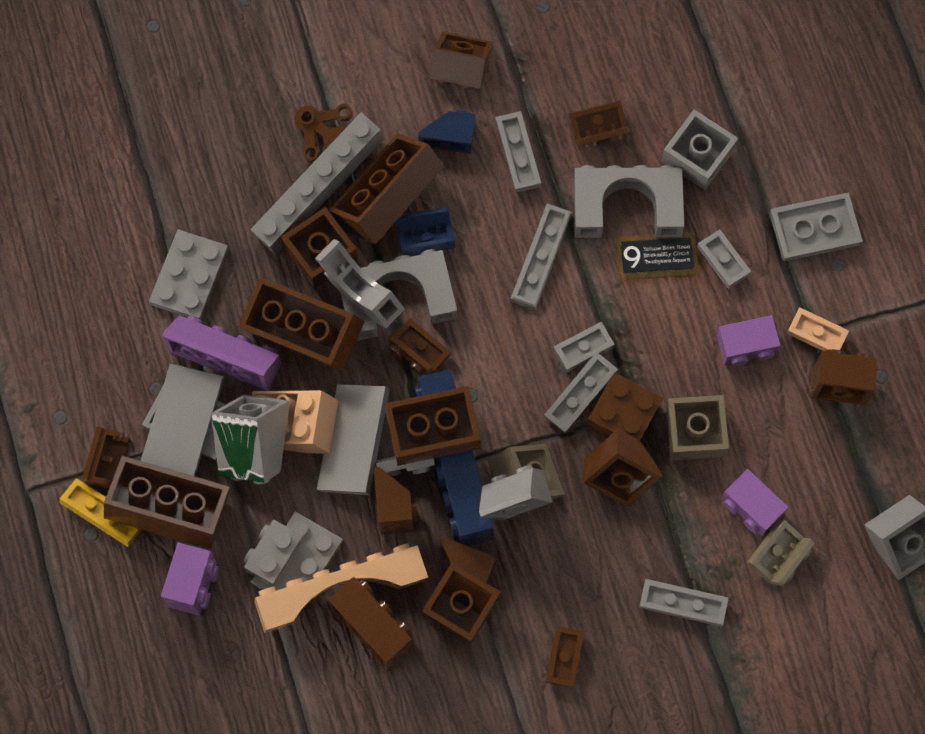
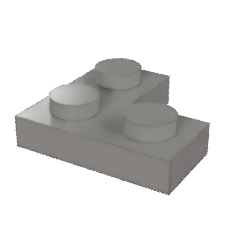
M395 456L376 460V466L383 469L390 476L401 474L400 469L404 468L407 471L412 470L413 474H420L430 471L429 466L435 465L434 459L397 466Z

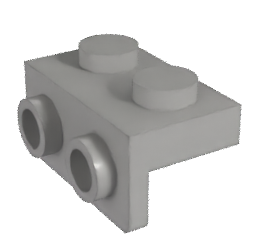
M273 519L270 526L266 524L261 530L258 537L260 542L255 549L251 548L245 556L244 563L246 565L244 568L247 573L254 574L274 586L301 543L303 536Z

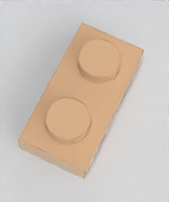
M799 307L787 334L826 352L829 349L840 350L849 330Z

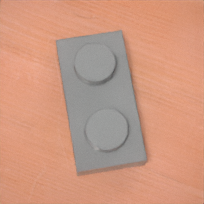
M720 229L698 243L697 248L728 289L750 276L751 270Z
M599 322L554 346L553 350L565 371L569 372L588 362L596 352L601 355L614 348L615 344L602 322Z

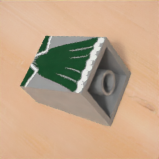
M242 395L211 413L219 476L230 477L234 481L250 480L255 484H265L280 473L290 407L289 400Z

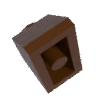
M443 537L442 549L449 565L453 563L488 584L496 564V557Z

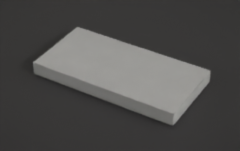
M169 365L142 454V462L196 476L212 421L211 413L215 411L223 384V376L179 365Z
M337 384L335 399L339 402L330 453H324L317 485L318 491L324 493L370 495L386 412L385 403L388 401L390 391L389 388L386 386Z

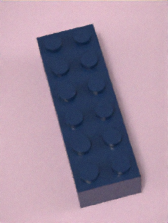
M451 369L418 377L419 386L415 387V396L456 389ZM473 450L433 458L434 462L438 461L439 464L435 466L439 488L445 487L446 490L442 492L446 514H452L453 517L449 519L453 540H459V543L466 546L493 540L491 518L480 517L479 513L482 483Z

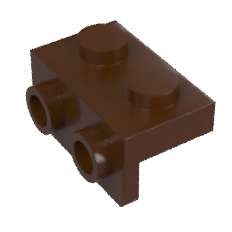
M620 100L568 113L575 144L583 145L584 149L598 146V141L606 138L609 139V142L624 139V134L630 132L629 127L626 126Z
M411 318L395 335L391 333L388 337L389 350L399 359L404 357L411 363L409 365L411 369L420 376L435 373L451 356V351Z

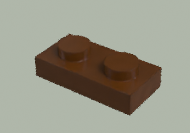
M556 626L545 683L574 688L584 631Z

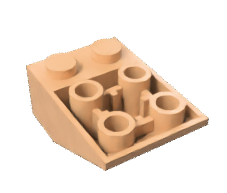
M323 391L252 392V396L289 400L290 407L284 450L301 453H330L339 402L337 399Z

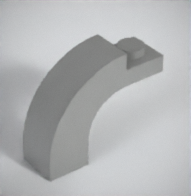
M334 239L315 258L324 269V274L330 282L355 307L380 326L387 328L405 310L390 290L376 283L356 264L339 241Z

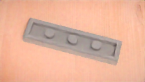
M547 203L510 302L533 310L537 309L571 219V211Z

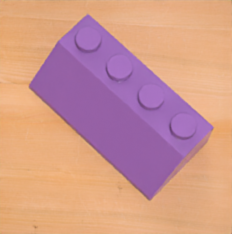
M179 315L164 331L162 337L170 353L266 391H269L282 363L280 355L277 354L278 351L266 345H263L261 348L252 344L253 342L250 339L238 335L237 338L228 335V332L219 326L213 325L211 328L203 325V322L194 316L185 318Z

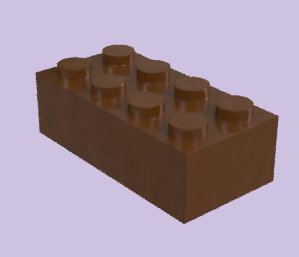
M397 133L328 211L345 232L376 244L378 240L385 236L386 231L403 215L408 206L420 196L423 189L437 177V174L444 165L427 143Z
M260 277L238 327L254 336L343 372L365 321L350 312Z
M122 456L104 501V519L212 550L228 504L230 487Z

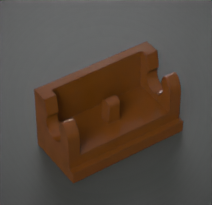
M99 426L96 427L82 480L86 485L109 490L121 457H126L130 438L125 437L122 432Z

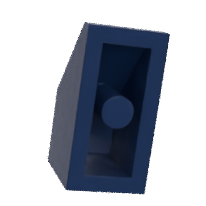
M466 110L448 111L419 131L418 141L427 143L432 149L471 154L476 114H471Z

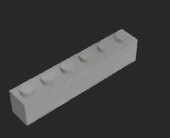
M361 112L250 229L255 237L276 254L283 247L281 236L310 218L382 142L384 136L381 129Z

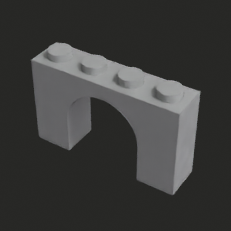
M585 165L575 168V238H602L603 202L611 193L621 189L637 190L649 198L654 208L655 238H682L684 230L682 168H675L672 165H664L660 168H648L645 165H638L633 168H622L618 165L608 166L607 168H595L594 166Z
M435 249L423 251L421 255L413 257L402 255L391 262L375 261L370 263L368 267L361 268L381 286L393 280H405L416 285L424 295L431 324L457 319V307L443 250L436 251ZM341 293L344 310L365 321L357 341L377 337L376 322L363 314Z

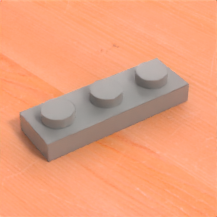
M521 111L495 117L515 193L541 187L540 176Z
M596 352L548 409L544 417L566 433L618 369Z
M645 579L639 608L722 627L728 597Z

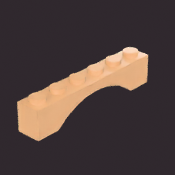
M409 543L393 548L394 553L383 556L382 552L375 553L366 557L367 562L358 565L356 561L347 562L340 565L341 570L333 573L326 569L314 573V579L303 582L302 578L287 582L286 588L276 591L275 587H270L259 591L260 596L255 597L254 602L264 633L291 625L299 612L311 600L331 588L346 584L353 576L358 582L363 579L365 582L384 584L398 590L425 581L428 575L418 545L410 547Z

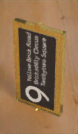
M695 232L683 233L682 237H655V235L616 237L617 256H615V261L618 262L619 280L699 275L697 261L699 251L696 250Z

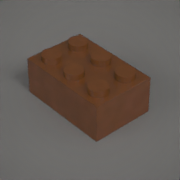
M469 386L385 403L397 466L481 448V439Z
M353 576L328 599L331 610L384 668L389 671L413 649L412 632L402 621L398 624L395 622L392 615L393 611L383 600L378 603L374 599V591L363 579L358 582Z

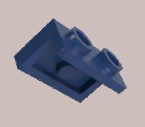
M449 208L406 214L396 220L402 255L415 256L430 249L444 251L456 248Z

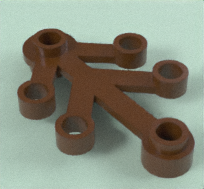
M340 104L336 109L318 111L313 106H303L298 109L294 120L296 126L304 131L306 147L303 150V156L306 161L313 163L320 156L315 143V131L323 137L326 150L345 130L347 126L329 128L322 122L337 119L343 122L349 121L353 116L349 105ZM347 109L349 113L346 116H340V111ZM305 115H312V119L310 121H303V117ZM310 150H315L316 155L314 157H307V153ZM369 154L359 165L361 172L367 168L365 167V162L367 160H374L376 155Z

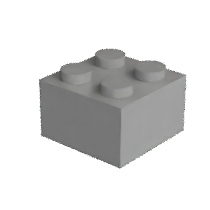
M693 110L665 147L661 162L665 165H672L675 168H682V176L703 190H706L735 151L738 138L701 113Z

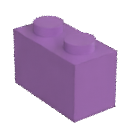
M772 315L719 326L716 334L724 365L741 366L748 363V360L759 358L760 361L768 360L778 353L781 346Z
M749 469L722 496L724 506L731 513H738L745 520V526L754 534L758 532L761 536L788 509V506Z

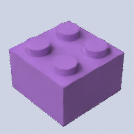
M177 543L161 594V598L169 608L199 616L202 609H207L211 598V593H208L211 582L215 583L219 572V566H216L217 562L211 551Z

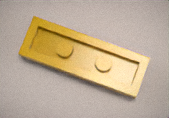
M76 478L60 497V504L129 547L142 529L104 519V501L106 497Z

